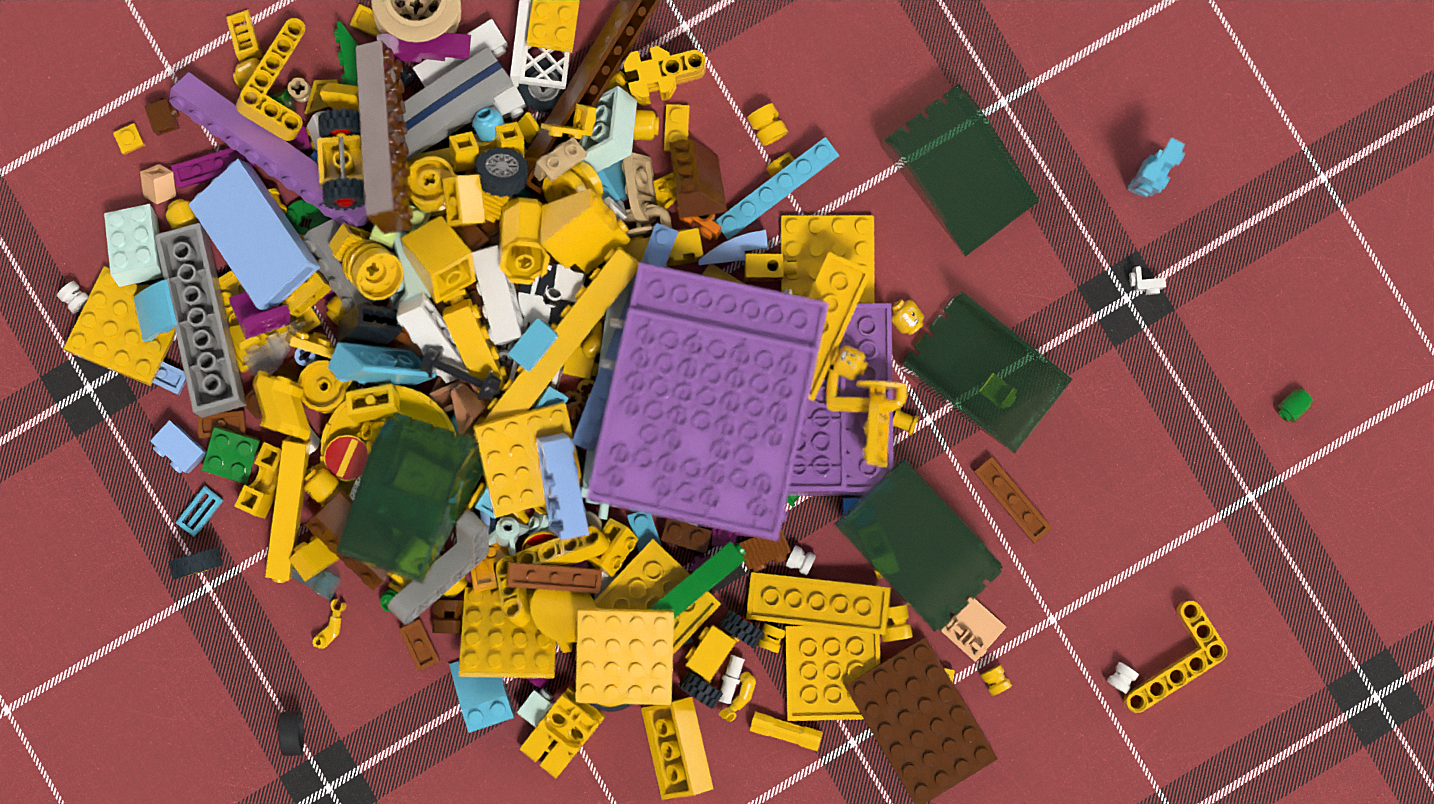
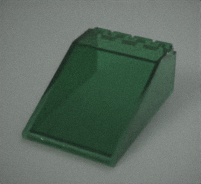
M960 84L942 95L947 102L946 104L938 98L924 109L928 118H925L919 112L905 123L909 129L908 133L902 126L884 139L881 147L966 257L1037 204L1039 200L986 115L966 89L963 90Z
M963 291L958 292L942 309V312L948 316L947 319L938 314L927 328L934 334L933 337L924 332L913 346L919 352L918 356L909 351L898 367L935 398L1015 454L1073 379Z
M397 412L392 418L388 417L370 449L337 548V553L423 584L483 473L479 443L474 442V438L459 433L455 436L454 431L436 426L433 430V424L414 419L412 423V417Z
M904 459L898 462L834 523L838 530L915 615L934 632L937 629L941 631L952 621V618L949 616L951 612L957 616L969 604L966 599L968 596L974 600L987 587L983 583L984 580L992 583L1002 573L1000 569L1003 566L1000 561Z

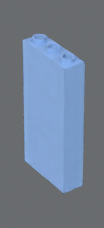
M237 159L230 163L220 176L214 178L211 184L205 190L198 193L194 200L188 204L256 307L260 310L267 311L269 308L279 305L320 268V265L251 164Z

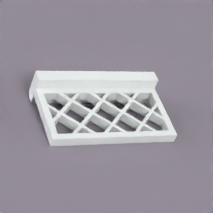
M520 0L510 75L513 85L519 87L520 83L565 89L570 52L562 51L565 56L558 62L550 55L554 51L550 49L539 48L542 52L541 55L535 59L530 56L527 51L531 46H526L533 0ZM544 57L552 63V66L545 71L537 64ZM531 66H534L540 73L535 78L525 77V71ZM557 69L562 75V82L551 80L548 74Z

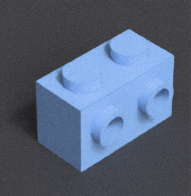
M171 420L151 439V442L155 445L153 447L154 451L161 457L166 455L172 461L170 465L179 473L182 471L190 473L207 453L176 422Z

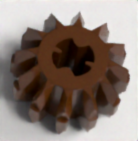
M579 389L574 392L570 390L567 393L560 392L569 398L566 402L570 425L576 427L580 422L589 397L586 392H580Z

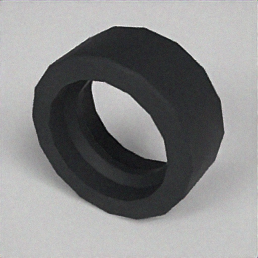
M282 711L279 716L278 727L281 753L283 756L302 755L304 750V724L301 711Z

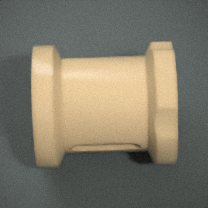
M294 78L289 82L288 92L297 102L309 100L312 88L304 79ZM302 86L305 90H302L299 95L295 90Z

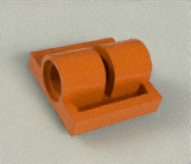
M710 214L706 219H700L698 216L679 219L689 227L694 225L699 228V234L708 240L711 238L717 240L722 233V227L714 222L715 214Z

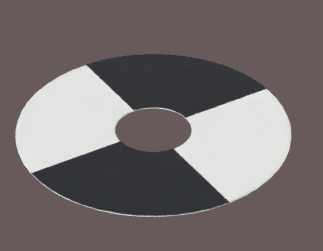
M548 264L551 266V270H547L544 276H539L528 320L531 325L537 317L545 320L551 326L553 323L558 325L563 318L560 314L568 304L570 306L575 304L578 299L574 296L584 286L574 271L569 268L565 269L559 264ZM533 283L521 284L519 289V306L524 317ZM546 287L547 290L553 288L561 293L562 300L558 306L549 307L544 303L543 295ZM543 307L542 317H540V311Z

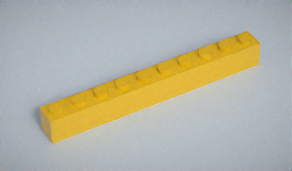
M619 247L616 251L612 248L604 258L607 262L602 269L596 268L589 277L592 280L587 288L581 287L574 296L578 299L573 306L568 304L560 314L563 318L558 325L553 323L550 327L558 334L555 342L530 372L526 371L521 365L516 370L519 373L514 381L511 378L502 388L505 392L500 399L495 397L487 407L490 410L487 416L484 418L481 415L473 426L528 411L636 274L640 263Z

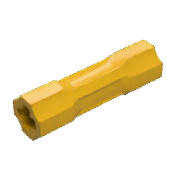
M756 711L749 730L761 735L795 743L814 751L818 750L823 733L816 729L795 725Z

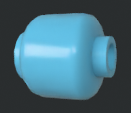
M489 107L479 110L473 119V127L476 134L483 142L493 141L495 138V126L505 124L501 113Z

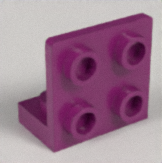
M247 292L229 298L245 339L290 324V311L287 304L282 305L280 303L269 308L267 311H263L256 307Z

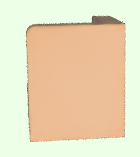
M158 164L140 172L145 198L155 204H159L176 196L172 171Z

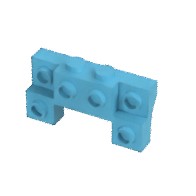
M1171 138L1164 151L1159 150L1154 156L1150 155L1147 157L1127 190L1143 197L1148 195L1152 197L1155 193H1160L1162 189L1164 190L1170 180L1167 174L1175 164H1180L1185 155V152L1182 151L1185 144Z

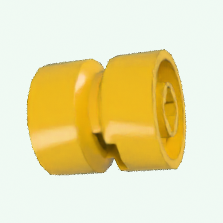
M773 103L761 107L747 117L752 129L758 130L756 136L762 147L779 140L789 132L784 122L777 119L779 113Z
M907 604L889 607L886 635H881L882 642L913 637L911 624L906 622L909 618Z

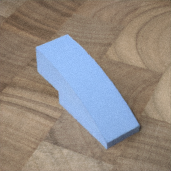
M766 230L740 235L718 245L699 260V265L745 260V251L767 249Z

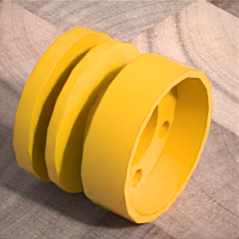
M371 239L354 243L346 251L342 260L344 276L365 297L373 300L385 299L391 296L400 287L403 280L404 270L401 262L381 243Z

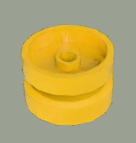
M436 156L424 157L415 161L409 167L410 176L408 177V184L412 192L410 199L416 208L431 213V216L445 215L446 206L442 179L454 177L457 174L446 160Z
M583 160L555 180L550 181L547 176L543 180V192L548 203L590 188L597 196L601 198L603 196L602 182L597 172Z
M320 360L307 365L300 374L298 383L303 385L301 401L308 408L325 414H333L346 400L345 392L356 390V381H352L346 391L343 385L336 390L334 382L337 378L328 368L330 361Z

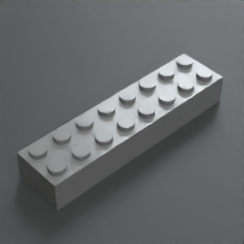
M200 223L154 235L164 280L168 281L177 325L175 326L193 412L203 418L247 406L208 233Z

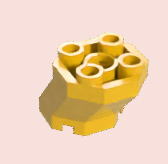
M518 197L517 199L510 200L502 208L499 222V268L507 275L511 283L531 284L535 281L536 277L539 275L542 277L547 273L550 256L549 252L540 244L543 204L537 199Z
M258 370L253 381V387L262 413L260 426L308 441L311 431L301 402L303 385L281 376L275 377L272 374Z

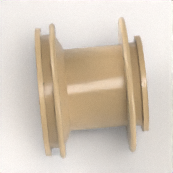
M371 0L374 21L380 34L389 33L407 42H425L435 39L443 33H455L461 20V0ZM398 1H402L405 3L404 7L399 8L398 6H396V3ZM417 1H419L420 8L417 11V15H415L414 8ZM431 6L438 7L434 12L429 11ZM408 16L411 20L404 19L403 17Z

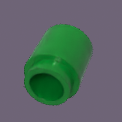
M1299 388L1297 391L1294 390L1278 405V414L1286 422H1295L1311 407L1310 404L1313 402V399L1302 388Z

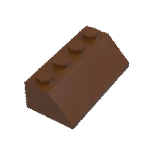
M693 139L669 142L680 218L727 212L718 155Z
M340 490L329 502L322 506L305 525L314 536L318 537L332 553L345 563L347 568L351 569L372 590L389 577L387 572L404 550L343 490Z

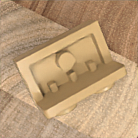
M573 137L567 142L559 144L548 155H543L536 162L534 175L539 181L546 176L550 181H553L585 159L587 152Z

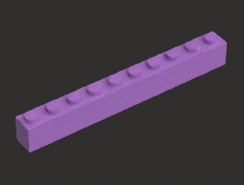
M188 72L171 88L169 102L175 109L184 112L193 122L205 127L213 136L219 137L231 149L240 152L249 162L261 167L269 176L275 177L287 189L296 192L305 202L317 207L325 216L331 217L340 226L345 222L361 229L370 220L366 216V205H362L360 208L356 207L353 210L351 208H348V210H335V208L329 209V207H325L323 204V190L319 182V165L285 140L241 115L237 111L236 105Z

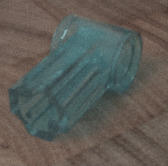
M294 569L291 578L312 588L313 592L328 600L332 599L342 581L341 578L326 570L321 571L306 582L296 569Z

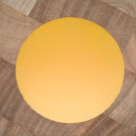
M537 589L530 605L531 616L537 628L547 637L565 643L577 641L578 608H596L595 602L589 593Z

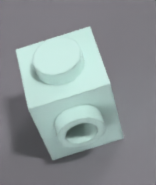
M537 688L531 693L517 713L537 727L556 702L552 700L553 695L544 688L541 690Z

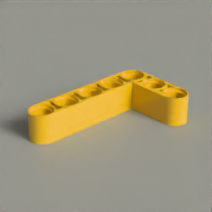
M291 18L286 21L236 102V109L241 115L285 141H291L296 138L303 124L302 119L292 110L267 96V93L305 33L304 23L297 18ZM289 30L294 31L297 35L291 34ZM278 47L283 48L286 52L280 51ZM267 65H272L275 69H271ZM256 82L262 83L264 87L258 86ZM244 99L250 100L253 104L246 103ZM265 112H270L274 117L266 115ZM285 124L291 125L294 129H289Z
M589 526L588 535L564 540L558 537L501 558L496 564V577L503 615L519 627L526 625L531 618L527 588L506 586L508 562L570 566L605 553L609 547L608 538L597 527Z
M1183 601L1177 607L1179 619L1198 648L1125 694L1123 703L1128 710L1135 713L1146 710L1226 658L1227 648L1198 603ZM1187 605H1191L1194 608V614L1190 618H1187L1184 614V608ZM1200 625H1204L1207 629L1206 635L1202 638L1197 635V628ZM1212 645H1217L1220 649L1219 655L1215 658L1209 653ZM1194 657H1197L1200 661V666L1196 670L1190 668V660ZM1173 670H1178L1180 673V679L1176 683L1170 680V674ZM1157 682L1161 687L1160 693L1152 695L1150 687L1153 683ZM1134 695H1138L1141 699L1140 705L1136 708H1133L1130 704V700Z

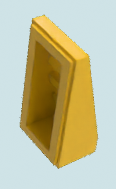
M245 10L227 16L238 60L242 63L251 58L258 59L263 57L250 12ZM246 21V24L235 27L234 25ZM246 30L249 31V32H246V33L237 35V33H240V32H243V31H246ZM251 39L249 42L240 44V42Z

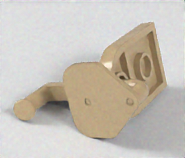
M632 152V155L624 158L622 161V170L627 183L625 191L629 197L631 209L625 210L627 218L623 221L626 225L636 223V229L626 232L629 238L639 236L649 238L655 227L651 223H654L658 216H660L661 225L672 229L671 217L665 208L655 204L651 157Z

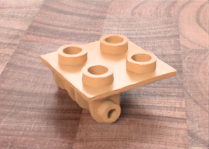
M971 596L940 631L976 662L987 652L988 647L1005 630L1006 626Z

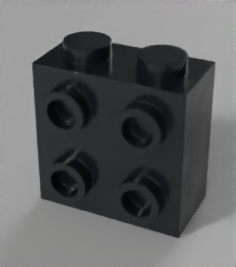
M367 302L357 303L338 321V342L385 347L402 332V326L397 320L398 310L392 309L390 306H373Z

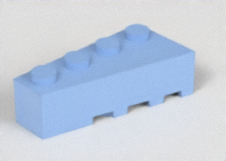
M564 433L536 438L549 530L561 540L588 535L589 531L577 477L578 469L573 458V453L575 452L573 440Z

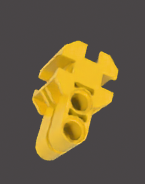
M659 46L650 47V60L641 62L639 52L635 51L628 55L623 64L627 80L639 79L628 84L631 96L642 106L651 104L650 92L659 90L662 101L669 100L675 92L677 84L702 78L706 71L705 56L701 51L691 50L670 56L669 52ZM693 62H698L701 64L699 67L695 68L690 66V64ZM677 68L678 71L675 73H669L668 69Z
M569 686L519 750L535 763L545 751L549 754L539 766L556 779L606 715L588 703H576V691Z

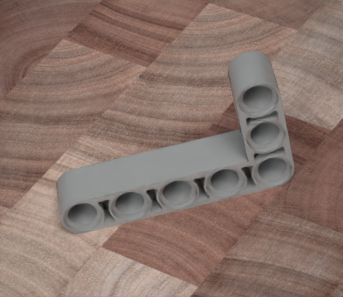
M472 511L466 512L457 522V544L400 591L388 604V609L404 624L412 622L487 556L489 552V528Z

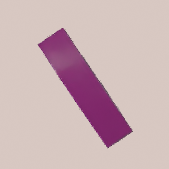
M388 33L377 34L376 41L382 40L388 48L392 49L396 58H399L401 61L421 63L422 59L445 61V57L468 60L471 35L443 33L429 41L407 42Z

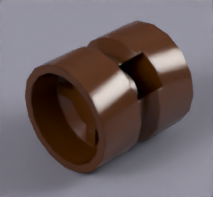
M436 600L433 603V613L436 615V618L433 619L432 633H462L463 620L460 618V615L463 614L464 600ZM444 611H452V618H444Z

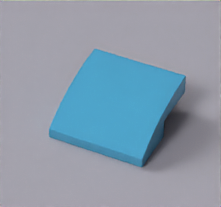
M162 280L149 286L134 297L143 342L152 341L159 333L170 332L177 325L167 280Z

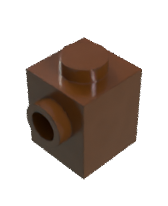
M163 97L155 98L150 101L149 105L144 106L152 130L156 135L160 136L180 129L176 118L179 117V111L172 106L168 99H163Z

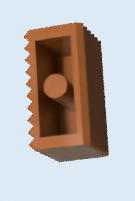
M780 528L778 542L753 537L739 543L746 551L744 555L746 560L744 562L747 570L753 569V572L767 568L765 563L774 560L775 564L789 559L787 554L791 553L782 528Z

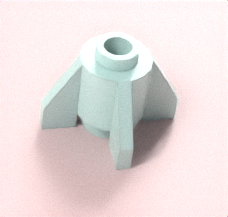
M497 517L498 522L495 531L489 535V545L497 542L503 547H508L509 554L513 555L516 553L515 543L518 540V536L529 533L528 525L518 523L511 517Z

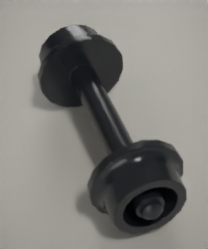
M430 347L426 354L421 356L420 370L427 373L429 378H432L438 369L480 388L478 400L486 399L492 402L495 395L501 393L499 388L501 379L494 376L491 370L485 380L441 361L444 353L442 348L436 350Z

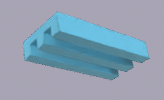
M204 486L176 521V524L193 537H196L224 500L207 486ZM205 494H208L209 497L187 525L183 523ZM214 499L215 503L192 530L191 527Z

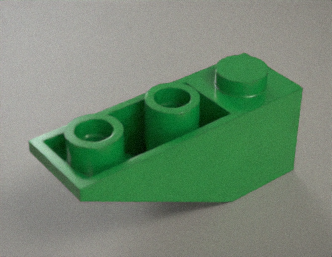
M338 21V29H334L336 43H340L341 51L338 52L340 66L344 65L345 74L341 75L342 83L344 85L358 86L356 46L359 45L342 23Z

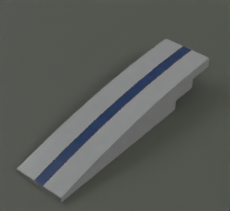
M488 47L404 102L406 113L403 114L407 126L405 142L409 149V155L406 156L407 161L472 122L479 110L495 103V97L514 86L512 80Z

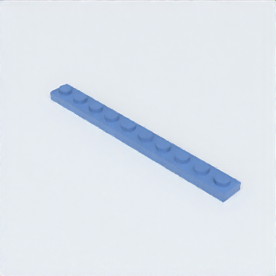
M656 223L641 263L665 268L678 231ZM636 277L619 320L626 321ZM615 329L604 357L605 360L617 362L624 329ZM600 368L573 438L574 445L594 452L601 435L615 370Z

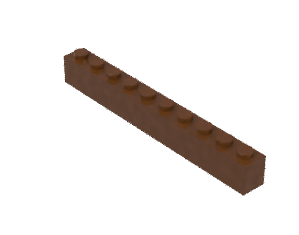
M661 0L619 1L545 121V124L573 127L576 104L595 108ZM540 129L524 155L528 165L525 189L540 195L542 194L544 179L539 181L534 175L536 162L543 155H548L554 151L559 144L570 140L571 137H568L569 133H563L562 137L548 135L549 130Z

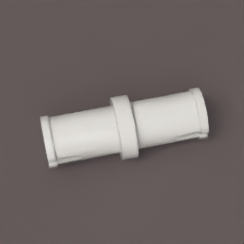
M735 655L730 656L726 674L722 675L723 683L720 691L723 695L719 701L731 704L736 685L740 683L738 678L745 659Z

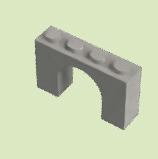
M332 219L309 230L303 237L302 241L320 265L318 270L323 273L329 282L330 288L336 292L347 312L360 302H367L370 305L376 306L389 299L387 297L385 299L373 300L365 297L344 276L340 261L332 255L333 252L328 245L340 228L338 222Z

